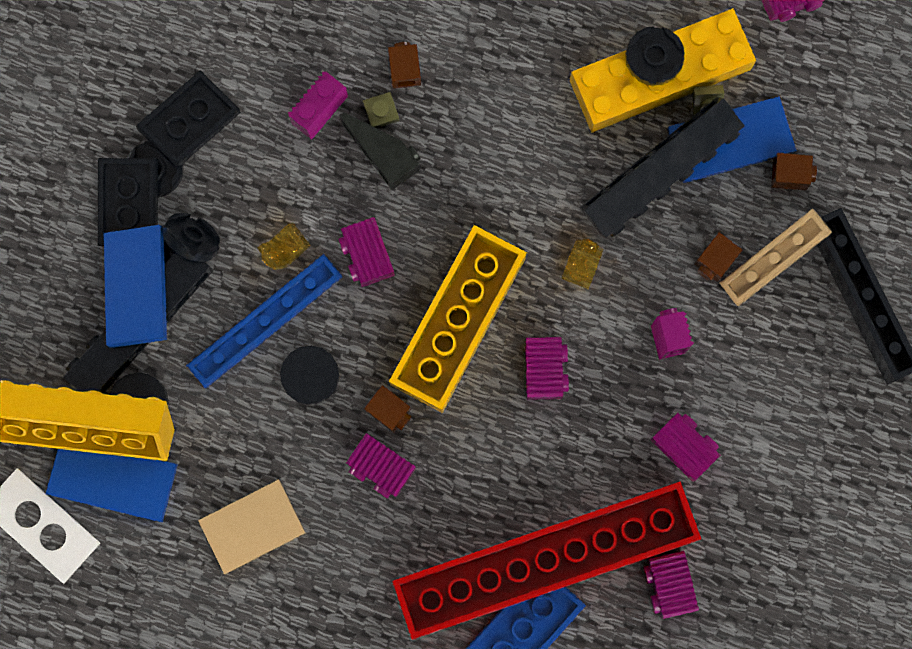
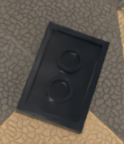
M200 70L136 125V129L178 169L241 112Z
M98 158V246H104V233L158 225V159Z

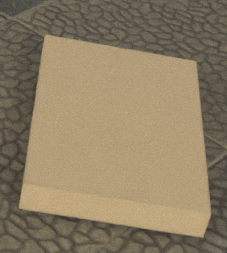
M280 480L198 520L224 574L306 534Z

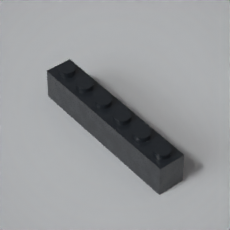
M716 97L579 208L603 237L607 238L609 235L611 237L616 236L625 228L624 223L631 217L636 219L648 210L646 205L655 198L660 200L671 191L670 186L677 180L682 182L694 173L692 168L701 161L702 163L708 162L717 154L716 149L723 143L727 145L740 136L739 130L744 127V124L724 98Z
M842 208L822 216V220L832 233L817 244L886 384H891L912 374V347Z
M171 250L165 258L167 261L165 263L167 323L213 272L207 263L188 260L178 255L174 250ZM105 330L101 336L96 335L89 341L86 346L88 350L81 358L76 357L70 362L66 368L67 373L64 378L80 392L94 390L104 394L149 343L109 348L106 345Z

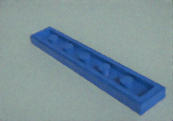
M324 254L321 255L186 366L206 389L343 278V276Z

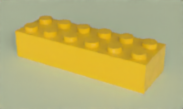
M734 8L673 32L680 38L684 46V63L679 74L672 81L664 85L651 86L641 83L633 77L626 65V50L572 71L570 83L591 133L692 94L694 87L712 86L750 71L756 62V58Z
M474 225L390 378V385L443 413L523 265L527 252Z
M6 380L0 381V442L161 461L168 460L175 429L166 401L156 397L142 399L133 398L127 394L107 395L94 390L80 392L73 391L67 387L53 389L45 388L38 384H29L27 386L14 384Z

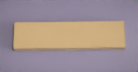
M811 209L722 280L720 285L734 303L740 306L829 236L832 231L818 213Z

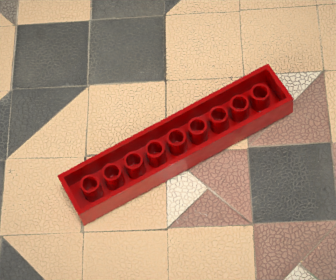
M680 481L393 580L392 582L411 639L414 640L701 540V536Z

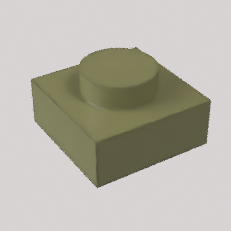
M723 85L694 87L693 116L716 97L724 98Z
M391 92L363 100L371 126L379 128L400 121Z

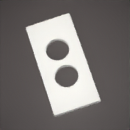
M18 468L0 486V527L65 584L98 547L100 542ZM26 501L36 503L41 511L39 522L30 528L22 527L15 518L17 507ZM49 524H58L65 530V543L57 550H48L41 543V532Z

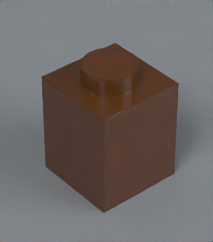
M399 42L394 44V47H388L393 89L421 86L417 44L411 45L410 42Z
M777 153L773 158L771 188L807 190L811 182H815L817 175V166L812 165L813 156Z
M719 232L694 265L698 267L697 272L708 281L714 279L718 282L742 252V249Z
M383 385L364 408L368 414L393 433L397 428L402 431L412 418L408 414L411 411V407Z

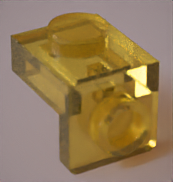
M290 223L269 242L260 244L257 249L262 254L261 257L264 263L273 270L288 267L311 245L296 225Z
M576 239L561 279L589 289L604 249L600 248L592 240Z

